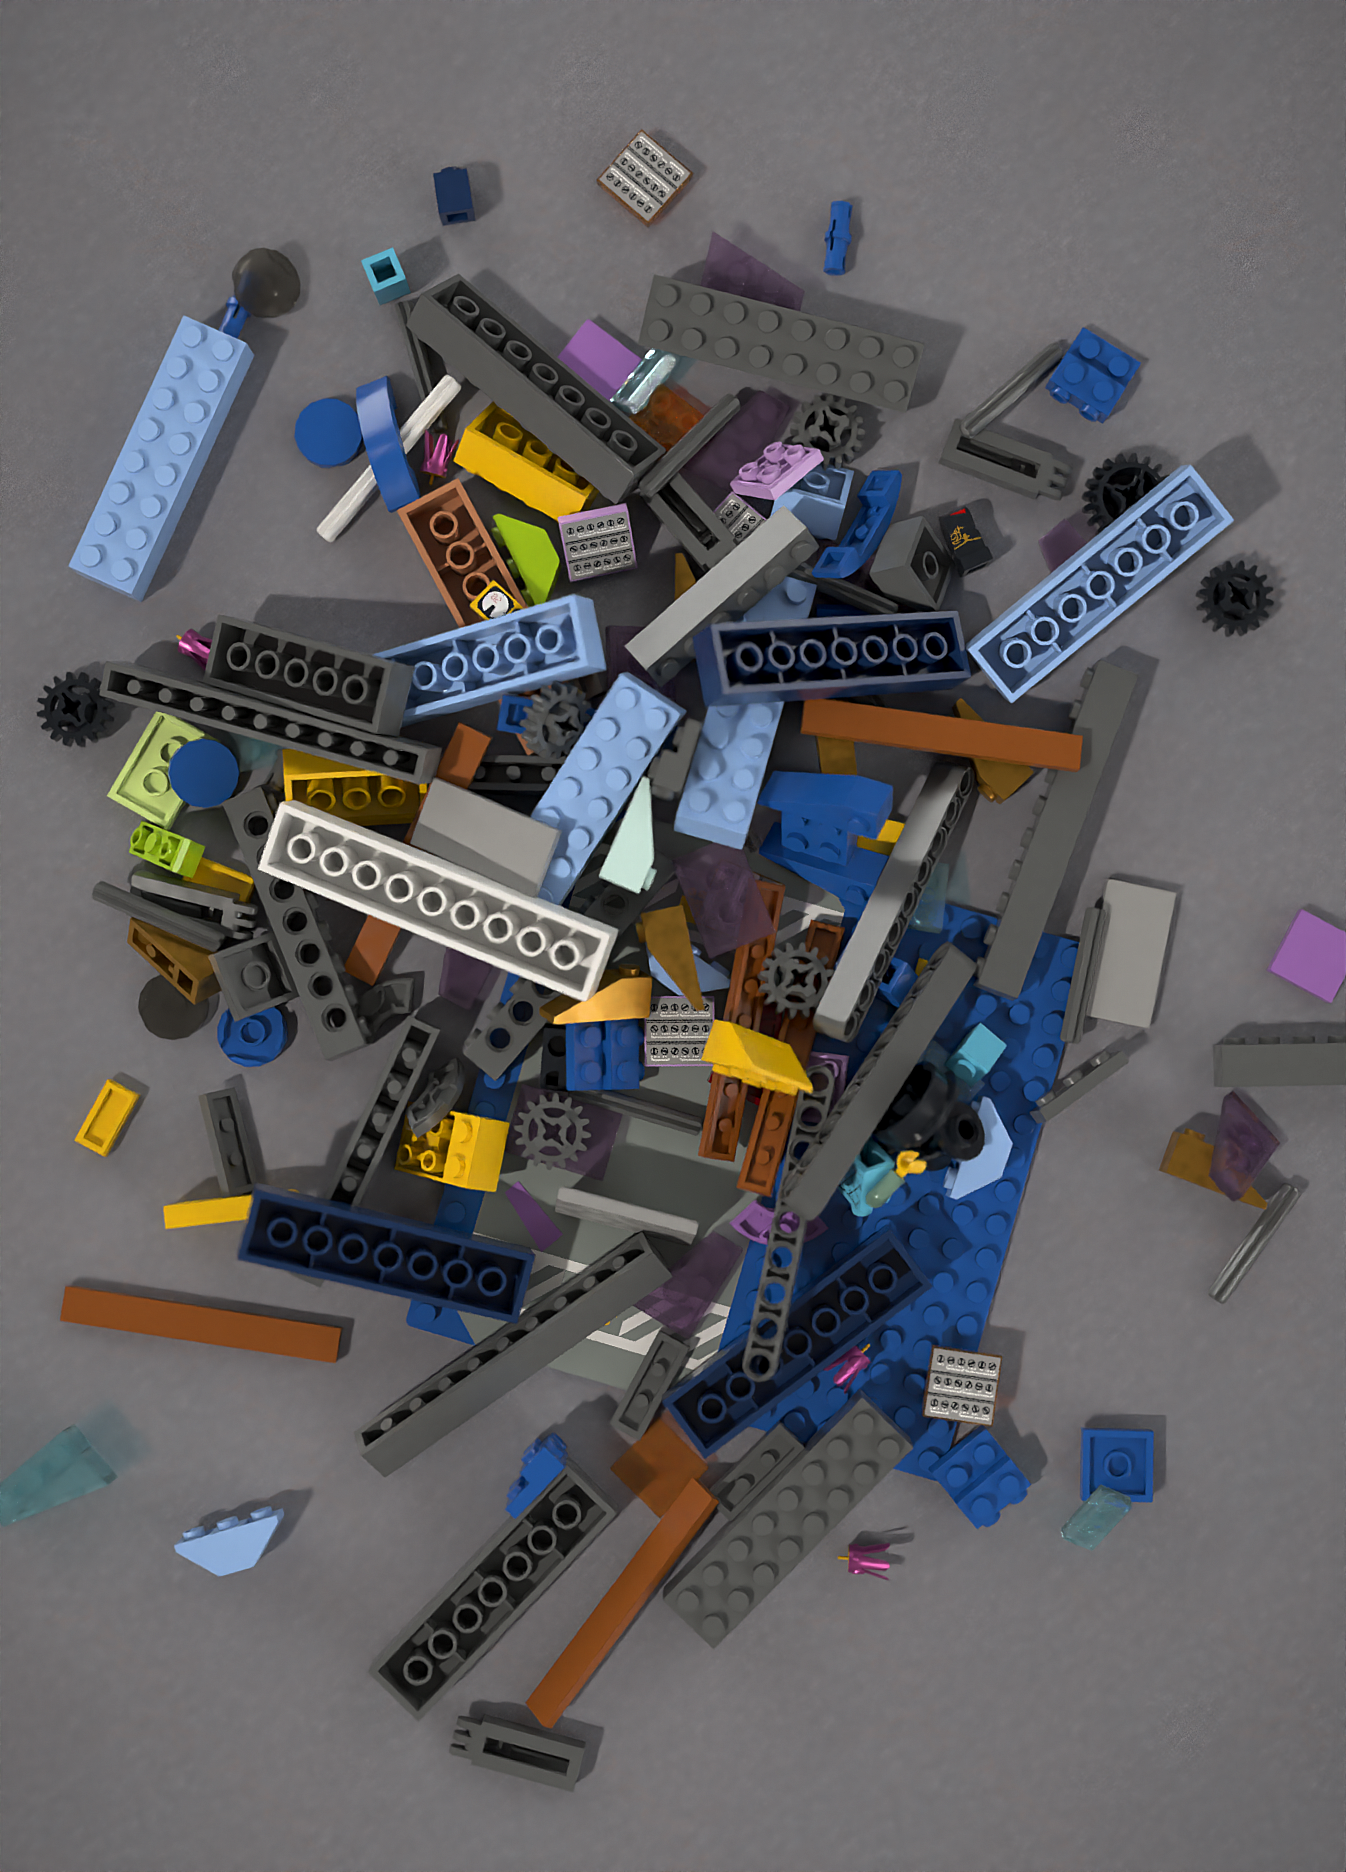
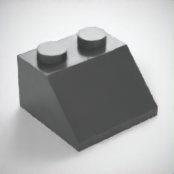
M924 516L889 524L869 574L886 598L922 612H939L956 564Z

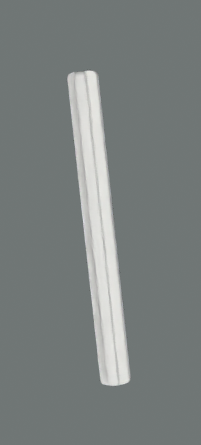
M445 375L400 428L399 431L406 454L461 390V385L452 376ZM371 464L317 527V532L325 540L333 542L377 490L378 484Z

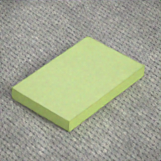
M156 711L107 796L169 831L186 803L176 795L169 782L168 768L171 757L177 748L194 739H211L219 743L220 741L179 717Z

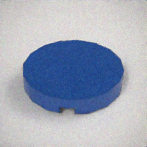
M323 398L310 403L300 412L295 423L294 437L299 451L310 463L321 468L341 467L348 464L358 455L363 445L358 414L349 404L338 399Z
M199 738L188 741L176 749L169 761L168 778L171 787L181 800L191 806L208 808L220 805L232 795L237 786L239 769L236 758L227 747L215 740Z
M276 1007L236 1022L228 1008L222 1014L217 1026V1040L221 1049H223V1052L232 1062L244 1067H259L274 1061L283 1051L288 1039L287 1023L282 1012Z

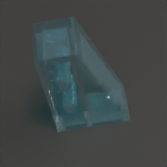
M72 1424L0 1483V1524L2 1527H5L105 1487L118 1478V1476L78 1427Z

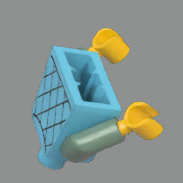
M870 1136L837 1187L852 1204V1213L861 1217L870 1215L872 1208H879L890 1200L891 1195L905 1182L904 1176L907 1173H922L926 1168V1162L922 1160L914 1161L919 1152L904 1151L900 1153L897 1159L898 1168L895 1169V1162Z

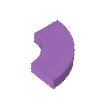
M754 1199L729 1224L745 1237L768 1245L775 1209L765 1207ZM795 1213L785 1214L780 1221L782 1230L788 1233L796 1231L800 1225L798 1215ZM818 1216L808 1221L804 1242L814 1239L828 1229Z

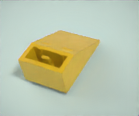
M714 1020L701 1058L702 1061L713 1064L711 1071L724 1076L742 1079L741 1082L751 1086L764 1087L776 1092L782 1091L795 1096L797 1090L812 1092L813 1086L789 1044L731 1022Z
M408 1101L407 1107H409L414 1102ZM450 1110L438 1124L417 1138L411 1130L408 1118L405 1115L394 1170L467 1189L496 1192L510 1123Z

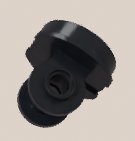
M929 1061L915 1064L872 1132L878 1139V1145L889 1156L906 1149L907 1151L919 1152L914 1161H925V1171L928 1172L944 1169L952 1159L959 1162L975 1159L983 1150L985 1133L981 1119L973 1108L965 1103L956 1102L960 1092L959 1078L952 1071L943 1073Z

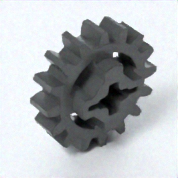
M828 394L826 401H822L818 395H815L812 406L804 401L801 406L802 413L795 411L793 421L796 424H791L790 434L795 436L792 439L791 445L800 444L803 447L819 449L824 458L821 462L822 470L824 471L827 470L829 463H833L836 469H840L842 459L851 463L854 458L853 452L859 453L862 443L859 440H863L865 436V430L859 428L862 426L864 418L861 416L854 417L857 406L853 405L846 408V398L842 397L837 403L833 401L832 394ZM814 416V425L809 426L805 430L806 423ZM847 434H850L849 441L841 448V439L846 438Z
M553 681L551 688L545 685L541 686L542 695L539 697L532 694L531 700L533 705L532 707H524L523 711L528 714V717L520 721V725L527 728L521 734V738L528 741L526 745L528 749L545 759L552 757L558 760L561 752L566 755L571 753L570 746L572 744L576 745L579 735L585 731L586 728L583 727L584 722L591 720V716L586 714L585 711L590 708L591 704L584 700L586 694L578 690L577 687L567 682L561 684Z
M802 942L796 950L793 949L791 943H787L784 946V953L778 948L774 949L771 952L774 960L766 958L762 963L768 971H760L757 977L765 981V984L759 987V993H768L769 995L764 1004L767 1006L775 1003L777 1006L774 1014L776 1015L786 1010L788 1020H792L797 1012H799L802 1020L809 1017V1009L816 1013L819 1002H821L830 983L827 979L835 973L831 969L825 970L824 965L829 960L827 957L820 960L816 957L818 948L815 947L810 953L806 952L805 943ZM794 959L804 961L808 965L798 964ZM776 969H778L777 973L780 976L778 987H775L774 983ZM807 974L800 985L797 984L795 986L792 985L788 989L785 988L792 978ZM816 975L818 977L817 993H815L816 989L813 987V980ZM784 998L797 999L799 1003H792Z
M554 1093L552 1101H548L546 1096L542 1094L540 1095V1104L538 1106L530 1100L527 1105L531 1111L529 1113L519 1112L518 1116L524 1120V1124L516 1125L514 1130L522 1132L523 1137L515 1142L516 1145H526L527 1149L524 1150L523 1157H527L530 1154L535 1156L534 1166H537L541 1160L546 1161L547 1170H551L553 1163L558 1161L559 1166L563 1169L566 1168V1158L569 1157L574 1162L579 1160L575 1153L577 1149L586 1151L587 1146L581 1141L582 1138L591 1137V1132L583 1130V1126L588 1124L590 1120L589 1118L580 1119L579 1114L582 1112L583 1107L581 1105L573 1109L571 1107L573 1098L568 1097L563 1103L560 1102L559 1093ZM559 1108L566 1111V1113L561 1117L549 1116L544 1109ZM534 1118V1121L538 1124V1134L531 1141L529 1128ZM549 1122L552 1126L558 1123L562 1129L558 1132L561 1137L560 1140H556L554 1137L550 1139L545 1137L544 1134L547 1132L546 1123ZM575 1122L577 1132L572 1145L571 1141L567 1138L568 1126ZM544 1146L557 1147L561 1154L549 1155L539 1150Z

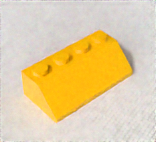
M494 401L465 428L454 458V462L464 467L469 473L482 477L494 484L499 490L510 493L522 500L527 506L550 516L557 523L560 516L588 511L599 493L596 487L584 477L578 475L569 464L558 455L552 453L542 441L531 432L525 430L515 418L499 408Z
M282 749L286 801L297 800L359 826L412 823L427 792V783L416 784L298 750Z

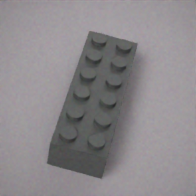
M218 614L203 683L373 733L399 736L415 667L245 619Z

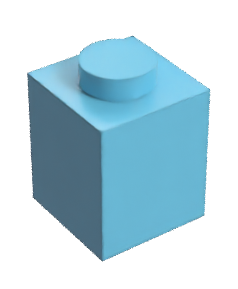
M393 247L361 260L379 305L411 293Z
M979 1023L962 1039L945 1065L972 1087L989 1072L1007 1045L984 1025Z

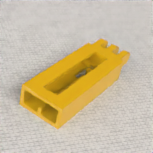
M288 1189L290 1191L299 1192L296 1189ZM252 1194L163 1206L165 1229L245 1220Z

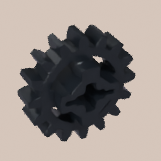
M1240 560L1235 568H1233L1231 562L1226 561L1222 565V571L1215 566L1209 571L1211 577L1205 576L1200 583L1206 589H1200L1196 593V597L1203 599V602L1196 609L1197 611H1206L1207 615L1203 618V623L1211 620L1215 623L1212 629L1213 632H1217L1223 627L1225 628V637H1230L1236 629L1241 637L1248 633V627L1252 631L1259 628L1260 623L1258 620L1265 621L1270 615L1264 609L1273 606L1274 601L1267 599L1266 595L1273 591V587H1264L1263 582L1268 577L1266 574L1260 577L1255 575L1258 566L1254 565L1249 570H1246L1244 561ZM1233 577L1243 579L1246 582L1236 581ZM1214 591H1215V592L1217 593V595H1218V596H1217V603H1216V605H1214V601H1213V593H1214ZM1254 592L1256 595V606L1252 603ZM1237 594L1240 600L1233 604L1229 598ZM1222 615L1234 616L1237 621L1227 619Z
M72 672L66 673L65 681L57 676L53 677L56 686L51 688L45 685L43 689L48 694L47 698H38L37 702L44 705V710L38 711L37 716L47 720L41 725V728L47 732L52 731L50 738L57 742L62 739L63 745L71 747L74 740L77 746L81 748L85 747L87 738L94 743L99 742L96 733L100 731L107 734L109 732L104 723L105 721H114V717L107 714V710L115 707V703L105 700L107 697L99 695V688L102 682L97 678H93L89 682V675L84 672L80 673L78 679ZM72 688H85L90 692L78 695ZM59 699L57 709L55 710L56 702ZM73 702L81 705L77 708L80 718L72 715L75 711ZM95 710H97L96 717L93 721ZM73 724L80 731L69 732L65 731L62 727H68Z

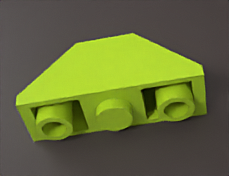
M502 514L492 516L496 527L492 528L491 532L499 548L505 545L511 556V558L506 560L514 579L521 576L526 588L521 590V593L528 608L550 602L562 566L546 530Z
M141 821L140 826L134 830L131 836L129 853L193 879L206 846Z

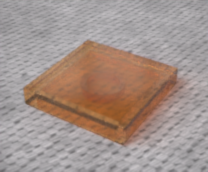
M658 1417L644 1432L641 1440H636L610 1466V1469L661 1518L691 1478L699 1479L709 1469V1465Z

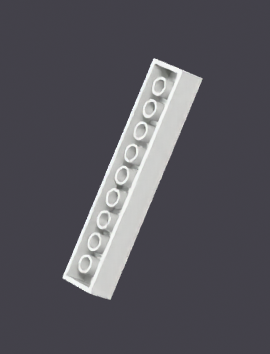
M297 800L280 803L258 867L263 872L584 1002L595 996L619 929L539 897L532 898L469 869Z

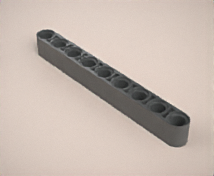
M938 760L933 765L816 1010L813 1020L815 1032L845 1042H851L856 1037L971 793L975 780V773L971 767Z
M945 942L934 952L784 1184L779 1199L806 1220H813L824 1209L976 969V963L951 942Z
M814 1065L808 1068L805 1074L809 1081L817 1074L825 1075L829 1079L827 1088L821 1092L813 1090L812 1092L799 1091L743 1361L745 1374L754 1381L762 1382L771 1379L776 1374L780 1360L808 1220L780 1200L779 1195L784 1184L799 1163V1160L795 1157L796 1148L803 1143L811 1144L830 1115L835 1092V1080L832 1072L822 1065ZM808 1109H817L822 1114L820 1123L814 1127H808L802 1122L803 1113ZM787 1213H795L800 1219L798 1229L791 1233L783 1231L780 1225L782 1217ZM780 1248H787L792 1253V1262L788 1267L778 1268L774 1264L773 1255ZM773 1283L781 1284L785 1290V1297L778 1304L770 1303L766 1297V1290ZM767 1318L774 1320L778 1326L776 1336L770 1340L762 1338L759 1334V1325ZM758 1354L765 1355L770 1361V1369L763 1376L755 1374L751 1368L752 1359Z

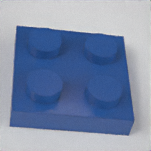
M1081 1427L1080 1499L1082 1501L1153 1503L1154 1431L1151 1429Z

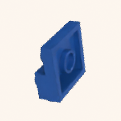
M1083 327L1045 388L1050 391V395L1056 401L1063 404L1070 403L1079 409V413L1085 419L1092 422L1099 421L1103 424L1141 362Z
M639 1019L566 1023V1090L639 1089V1081L643 1079L645 1073L644 1065L639 1061V1046L644 1041V1032L639 1026Z
M983 1424L928 1468L976 1529L982 1525L990 1527L995 1524L1001 1515L999 1511L1009 1503L1016 1505L1023 1501L1028 1494L1026 1489L1031 1486V1483Z
M554 1432L550 1435L548 1434L542 1441L537 1437L523 1452L524 1455L520 1459L523 1462L520 1470L521 1475L509 1487L510 1491L506 1494L509 1499L505 1510L514 1519L524 1511L566 1465L568 1453L565 1449L567 1445Z

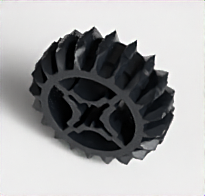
M1132 453L1127 462L1123 454H1118L1115 458V463L1108 458L1103 462V469L1096 467L1092 471L1094 478H1088L1085 482V486L1089 491H1085L1081 499L1089 502V504L1082 508V512L1093 514L1087 521L1088 526H1093L1096 523L1100 526L1095 533L1096 536L1124 513L1126 507L1125 496L1133 488L1134 490L1131 495L1132 505L1129 508L1145 496L1143 492L1144 483L1152 490L1169 476L1168 474L1162 477L1159 476L1158 473L1162 469V464H1157L1152 469L1148 466L1151 462L1150 457H1145L1141 463H1138L1137 454ZM1119 476L1133 477L1129 485L1125 486L1118 484L1112 486L1107 483L1109 480ZM1103 497L1106 498V502L1113 506L1115 510L1114 518L1107 512L1103 503Z

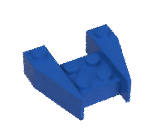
M774 771L757 803L781 811V823H773L759 849V854L841 899L856 905L866 906L889 856L857 847V836L877 839L892 810L893 786L854 775Z

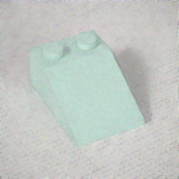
M644 776L640 781L599 875V878L637 895L641 888L648 891L657 871L651 868L653 862L650 781Z

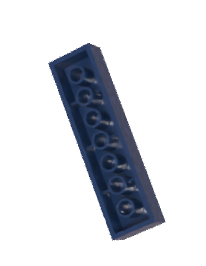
M958 610L717 623L708 625L692 637L705 707L950 690L972 678Z
M257 1182L254 1185L237 1248V1260L515 1324L518 1323L536 1256L530 1247Z
M885 1226L792 1296L778 1369L771 1379L762 1382L754 1381L745 1374L743 1361L750 1332L749 1329L662 1395V1403L703 1458L706 1459L933 1286L893 1232ZM770 1318L764 1319L759 1325L760 1336L766 1340L776 1336L778 1332L776 1322ZM758 1354L752 1359L751 1368L755 1374L763 1376L770 1369V1361L765 1355Z

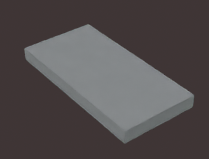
M433 778L410 844L534 898L538 897L562 831L443 779Z
M1106 879L1100 908L1106 911V918L1086 1016L1146 1029L1150 1028L1176 898L1175 892Z
M564 1186L559 1189L555 1212L635 1233L642 1231L646 1236L689 1247L696 1236L699 1224L695 1220Z

